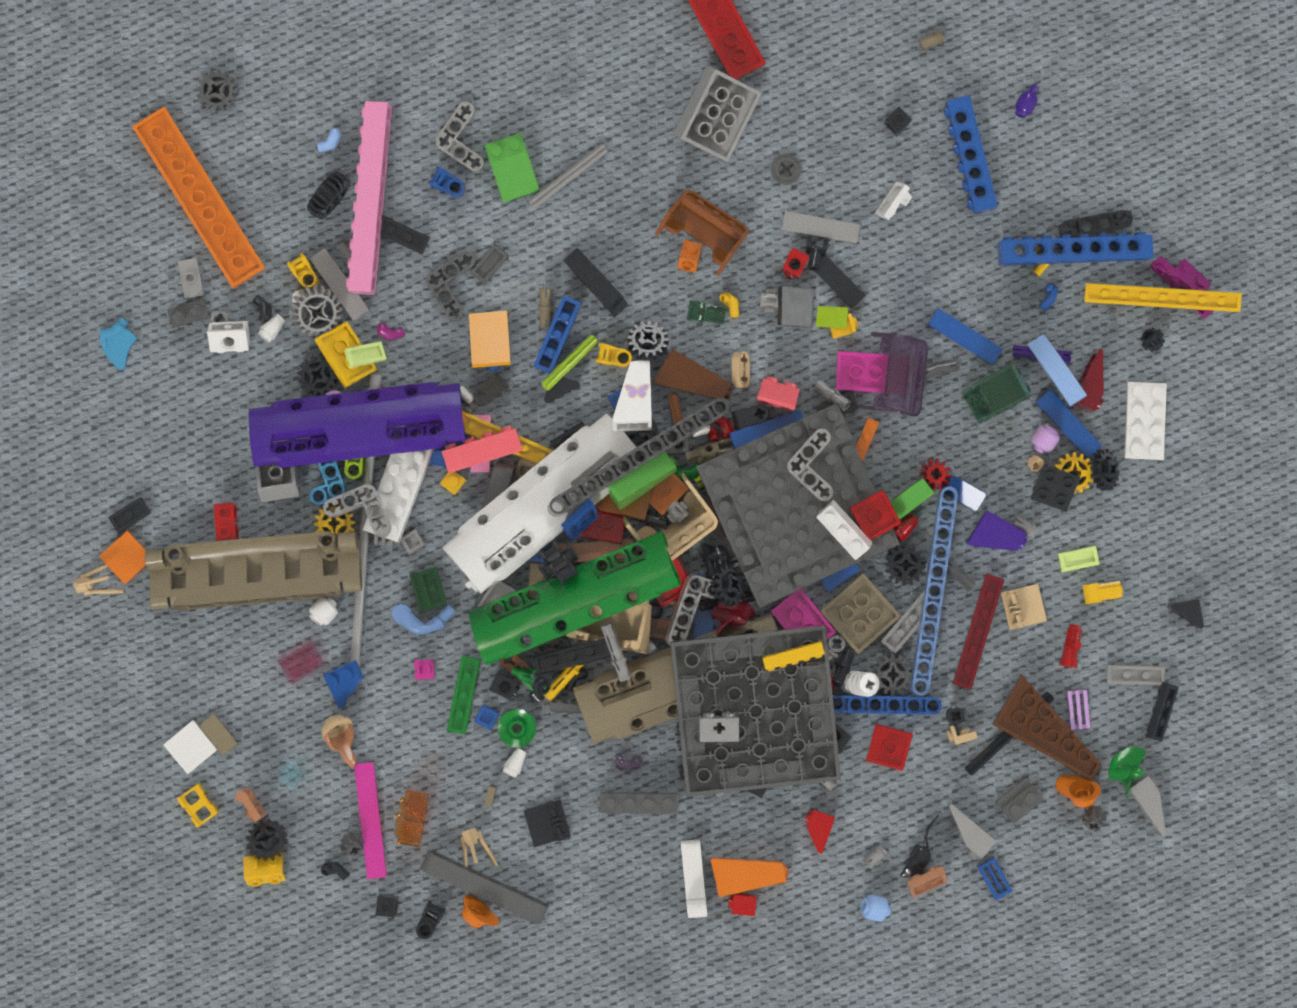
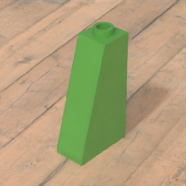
M664 452L607 486L609 496L619 510H622L676 473V460L672 455L668 456Z

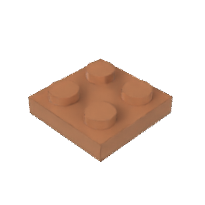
M934 866L921 876L920 874L912 876L909 879L910 881L907 882L910 894L914 898L947 883V877L943 866Z

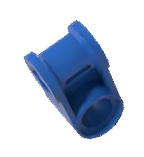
M436 167V173L428 181V184L451 197H462L465 193V186L462 181L444 169ZM459 184L461 185L460 190L456 193L452 192V186Z

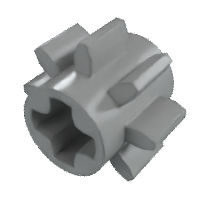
M767 289L766 293H761L760 307H765V312L774 313V308H778L776 289Z
M676 500L667 508L666 511L669 513L667 518L674 524L676 521L681 524L689 517L690 513L687 510L690 507L685 502L681 501L679 503Z

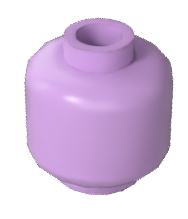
M1048 424L1039 426L1031 438L1034 444L1033 448L1042 454L1044 451L1052 452L1060 440L1059 431Z

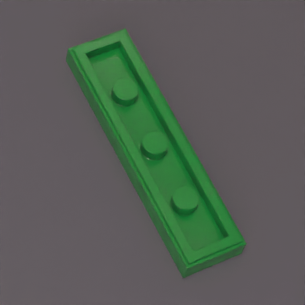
M464 655L461 657L447 731L466 734L481 661L479 658Z

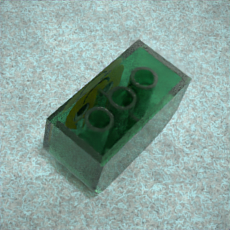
M1013 362L961 391L978 424L1001 414L1032 396L1030 387L1021 377L1020 369Z

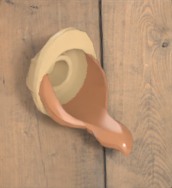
M342 715L330 716L322 725V739L330 749L340 752L343 761L351 768H354L356 755L351 750L355 733L350 718L343 717Z

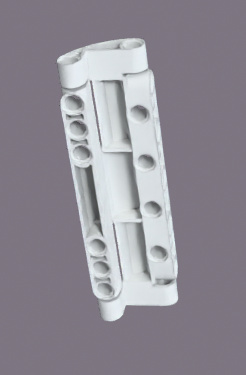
M608 414L603 415L591 426H584L464 523L459 528L458 535L442 548L481 594L495 580L501 581L506 579L563 532L561 524L586 502L584 501L559 517H553L548 512V504L553 498L587 478L601 465L603 466L600 469L637 447L623 431L613 432V419ZM634 454V458L637 461H643L642 454ZM618 463L620 471H627L626 464ZM602 473L604 481H611V476L608 473ZM592 483L585 484L588 491L595 490ZM608 487L589 498L594 505L609 494ZM573 492L569 493V499L576 502L578 501V495ZM555 502L552 504L555 511L559 512L562 510L560 503ZM523 529H525V530H524L521 534H519L515 539H513L510 543H508V542H509L512 538H514L518 533H520ZM508 543L504 548L497 552L501 547ZM497 552L493 557L486 561L490 556Z

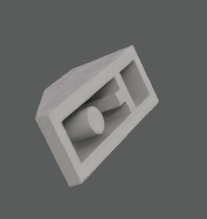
M1144 775L1131 784L1129 792L1158 834L1164 837L1166 830L1160 791L1157 789L1159 784L1153 776Z
M949 803L947 806L965 846L968 847L967 852L974 858L979 856L982 859L995 844L996 840L954 805Z

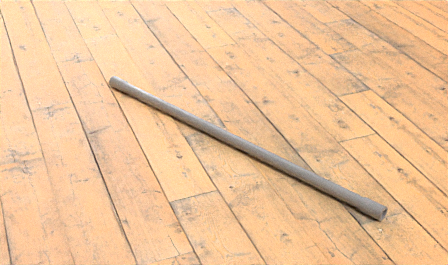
M370 375L369 390L381 388L382 375ZM375 456L365 457L363 485L370 484L373 486ZM367 489L365 490L366 494L362 495V497L367 496V498H370L372 491ZM363 506L361 508L359 535L363 590L355 592L350 662L356 660L359 668L361 666L360 653L369 532L363 530L367 519Z

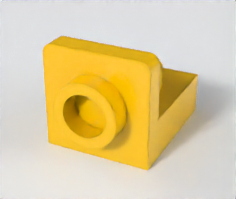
M849 313L846 328H830L833 339L855 333L858 327L857 319Z

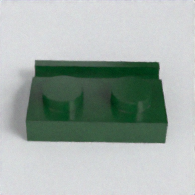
M437 567L410 574L420 612L447 604Z

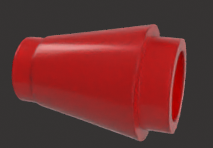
M913 514L901 520V524L893 528L898 541L906 540L919 523V520Z

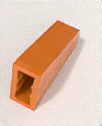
M725 857L710 858L719 897L787 882L786 877L789 876L787 865H783L782 861Z

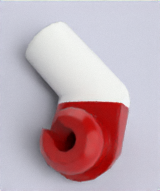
M707 426L692 436L706 435L711 442H716L719 440L718 435L720 433L716 428Z

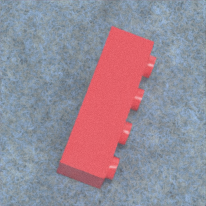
M507 426L500 429L501 433L493 434V431L482 434V438L475 440L474 437L466 439V441H463L464 444L459 446L456 443L446 445V450H443L442 454L448 473L522 451L523 448L517 429Z

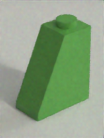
M922 478L895 497L890 503L899 519H901L931 497L934 492Z

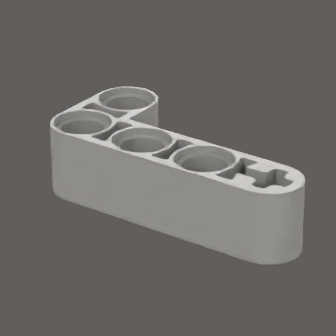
M693 574L686 577L665 635V640L669 645L670 641H674L672 639L673 635H677L679 640L687 638L701 595L715 599V594L710 595L708 592L709 586L712 585L710 581L713 580ZM694 578L699 582L695 589L690 585L691 580ZM690 596L692 598V604L689 607H686L684 605V600L686 597ZM680 615L686 617V622L683 625H679L677 621ZM677 627V628H680V629H683V630H682V631H679V630H676V629H674V628Z

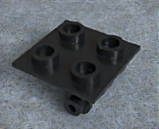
M1044 464L1037 483L1033 486V493L1030 499L1067 512L1080 476Z
M561 800L523 810L534 847L571 837Z

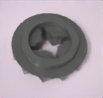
M783 154L775 158L771 165L773 179L779 184L784 185L796 182L801 174L799 160L789 154ZM781 163L786 167L793 165L789 170L791 176L787 173L780 175L783 170Z

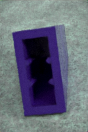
M985 511L966 544L975 547L1018 551L1019 548L1023 549L1025 546L1027 534L991 512Z

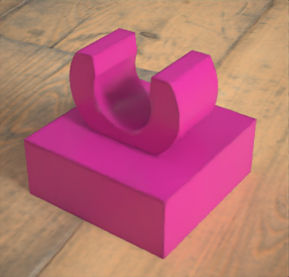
M434 659L414 660L415 680L435 678Z

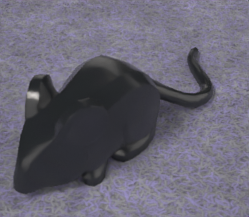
M939 815L933 819L925 830V846L916 844L910 853V859L907 858L905 861L906 867L901 872V877L909 878L920 874V876L924 874L923 869L931 860L927 835L930 827L935 823Z

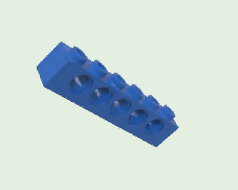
M970 95L948 100L943 110L945 117L950 120L951 125H948L950 136H954L953 150L960 162H957L959 173L964 175L965 180L962 181L964 192L968 191V209L972 210L973 214L996 209L998 205ZM958 114L963 115L965 122H957L955 116ZM967 133L970 140L963 141L960 138V134ZM966 151H971L974 154L973 160H968L965 157ZM970 170H977L979 177L972 178L969 173ZM981 188L984 195L982 197L976 196L974 189Z

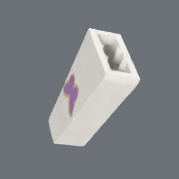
M637 360L630 362L613 416V432L652 430L650 361Z

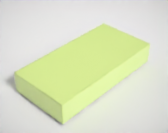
M381 341L344 350L349 368L383 362L387 359Z
M1096 546L1058 553L1061 572L1100 564Z

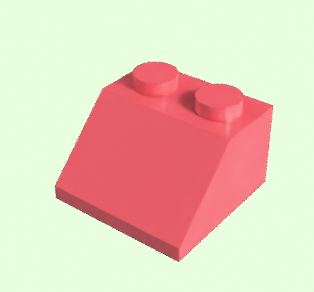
M767 376V379H762L756 402L793 412L800 389L796 388V384L786 382L784 385L778 383V379Z

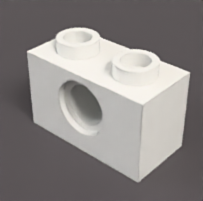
M248 321L209 323L207 334L210 352L249 351L250 333Z

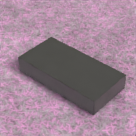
M494 244L470 273L485 285L509 258V255Z

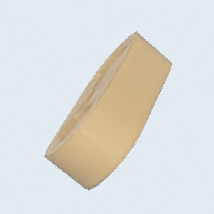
M745 351L735 352L732 356V383L736 388L748 387L750 383V358Z

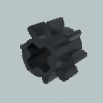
M1154 327L1147 329L1140 338L1143 342L1141 346L1145 350L1149 349L1151 352L1158 351L1165 342L1164 334L1160 329L1156 331Z

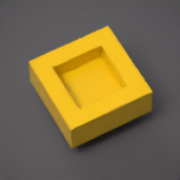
M457 472L447 473L439 484L456 495L467 480Z

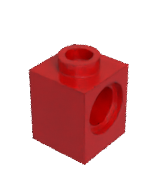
M792 248L782 268V271L785 272L784 276L793 280L795 277L799 279L809 256ZM793 260L798 261L800 268L793 270L790 268L789 263Z
M743 893L733 894V897H729L728 909H731L732 914L755 916L757 896Z

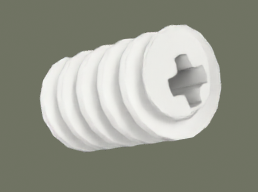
M850 671L847 673L841 689L846 694L869 697L878 691L879 679L877 675L871 672Z

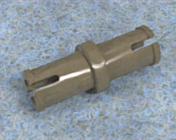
M539 288V327H545V319L546 326L550 327L551 310H553V305H551L552 288H546V296L545 289Z

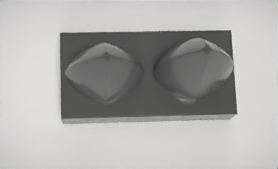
M204 298L167 309L172 328L210 317Z

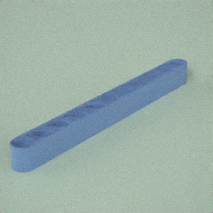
M953 487L941 489L937 499L910 681V689L916 695L926 694L931 683L958 493ZM945 491L952 493L951 501L944 499L943 494ZM942 510L949 512L950 517L948 520L941 518ZM941 528L947 532L945 539H941L938 536V530ZM938 547L944 551L942 558H938L935 555V550ZM935 566L941 569L939 577H935L932 574ZM933 585L938 588L936 596H932L929 592L930 587ZM930 604L936 609L935 614L932 616L926 610ZM926 624H930L933 627V631L929 635L924 632ZM923 643H928L930 646V651L926 654L921 651ZM921 662L927 664V670L924 673L918 670V665ZM918 681L924 683V690L921 692L915 689Z

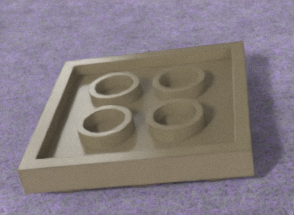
M864 573L820 610L822 615L857 654L861 653L901 617Z

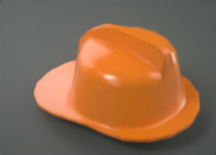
M1062 775L1055 783L1056 790L1061 795L1070 798L1075 806L1081 808L1094 806L1095 799L1101 793L1098 783L1078 775Z
M470 894L463 898L462 917L471 927L480 928L484 924L498 926L500 923L498 917L484 902Z

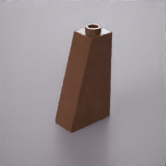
M674 349L671 350L653 381L658 386L714 400L718 398L728 399L733 391L730 388L732 383Z

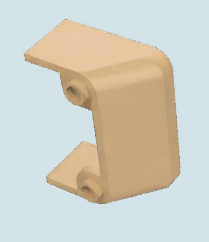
M684 473L681 474V477L691 490L685 494L683 502L690 507L688 510L690 515L683 523L679 524L676 521L675 524L671 523L668 525L666 530H662L668 541L669 547L667 550L672 561L713 531L718 524L717 517ZM626 517L622 518L625 526L637 541L657 533L651 526H643L636 531Z

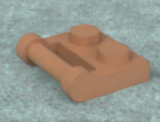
M244 788L236 793V800L244 804L246 807L245 813L250 820L253 819L256 822L267 815L251 789Z

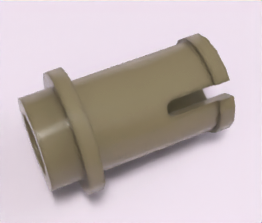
M935 30L933 34L919 39L923 51L938 43L941 45L944 41L940 30Z

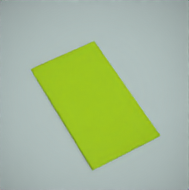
M818 306L816 327L846 328L849 308Z

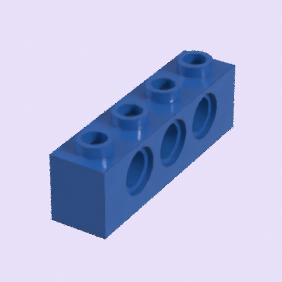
M563 295L533 365L535 369L550 374L555 369L582 306L580 302Z

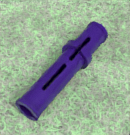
M1013 346L1012 352L1014 353H1012V357L1029 358L1031 361L1036 359L1029 347ZM1056 350L1064 362H1071V351Z

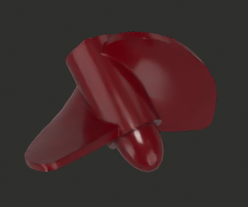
M742 599L743 601L738 603V605L726 607L724 603H718L713 608L712 619L718 621L717 637L727 624L733 627L744 626L746 623L745 619L755 616L754 609L746 600Z

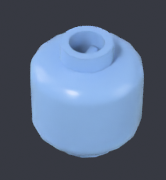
M868 895L862 900L860 910L866 919L882 922L885 917L889 916L891 907L888 905L885 897Z

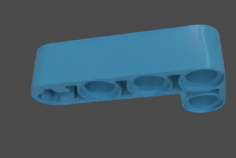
M338 461L318 463L325 485L316 487L310 492V500L314 504L324 505L327 500L338 496L333 493L335 485L342 487L341 494L347 492ZM333 466L336 469V474L333 477H329L327 469ZM318 491H322L324 494V499L320 502L315 499V494Z

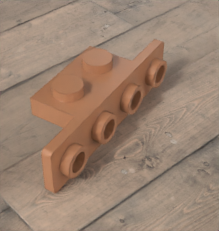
M623 539L622 545L596 541L558 544V547L563 552L570 545L579 560H574L571 563L580 562L582 564L631 544L633 540ZM617 553V559H625L624 554ZM600 560V564L607 563L604 560Z

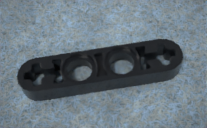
M1121 210L1066 220L1060 224L1059 234L1071 235V238L1078 237L1080 234H1095L1122 229L1132 224L1133 216L1130 211ZM1122 214L1129 218L1126 224L1123 221L1116 222L1117 226H1114L1112 215H1115V219L1121 218ZM1103 217L1108 218L1110 221V226L1107 228L1100 225V219ZM1083 221L1091 223L1090 231H1084L1081 228ZM1074 222H1078L1077 229L1071 230L1070 234H1067L1066 231L1063 232L1065 224H1068L1069 227H1075L1076 224Z

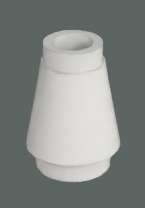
M276 314L275 317L259 328L258 334L270 343L271 340H275L286 321Z
M516 748L503 765V772L514 778L520 775L527 753Z

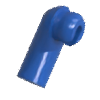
M1049 283L1045 287V291L1049 294L1039 304V307L1045 312L1057 298L1058 287L1054 286L1053 283Z

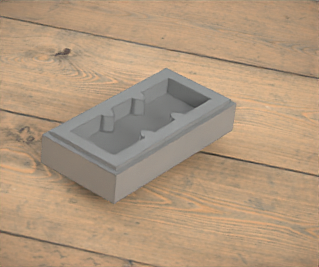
M192 258L178 261L185 299L205 296L198 259Z

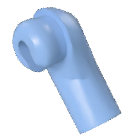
M331 129L327 140L317 143L319 152L332 150L337 147L341 139L338 129Z

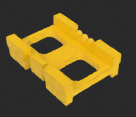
M200 783L177 798L181 806L186 808L187 813L192 817L190 819L197 828L220 812L214 803L211 804L207 794H204L206 792ZM191 791H195L199 796V800L193 805H190L185 798ZM205 806L211 815L202 821L196 812Z

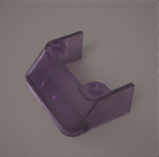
M871 332L872 337L882 339L880 349L885 356H889L885 393L876 396L874 406L863 405L862 409L878 413L918 416L922 409L928 355L927 342L898 333Z

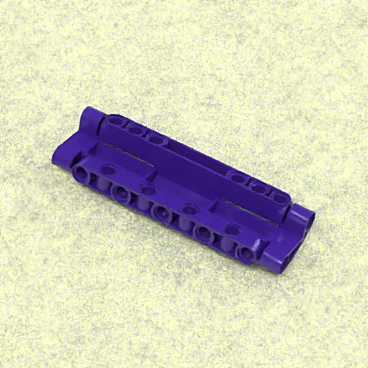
M434 382L282 400L273 402L268 407L252 408L248 411L250 445L254 467L272 465V462H274L278 467L285 468L438 449L443 447L447 440L448 443L466 441L460 383L438 385ZM441 421V422H436V423H428V424H420V425H412V426L389 428V427H393V426H401V425H409V424H417V423ZM325 435V436H323V437H315V438H307V439H299V440H291V441H283V442H275V443H274V441H280V440H288V439H296V438H304V437H312V436Z

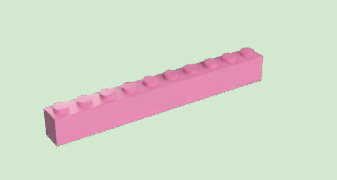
M365 101V107L362 108V118H364L363 126L360 127L362 143L358 147L360 163L357 164L356 169L359 176L358 182L355 183L357 198L353 203L355 220H352L351 224L353 239L350 240V250H352L351 258L348 259L350 274L346 279V287L353 294L375 295L392 116V106L388 102Z

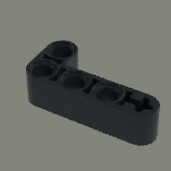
M578 248L563 259L570 270L595 295L604 308L612 314V317L615 318L628 306L620 292Z

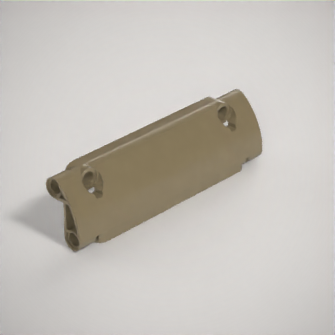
M325 531L169 546L166 549L145 551V563L150 570V605L152 610L170 607L174 610H192L340 596L343 590L345 593L363 590L361 556L356 531L338 534ZM332 540L330 545L324 546L325 541ZM179 553L178 558L172 559L174 554ZM327 554H334V557L329 558ZM182 567V570L176 571L175 568Z

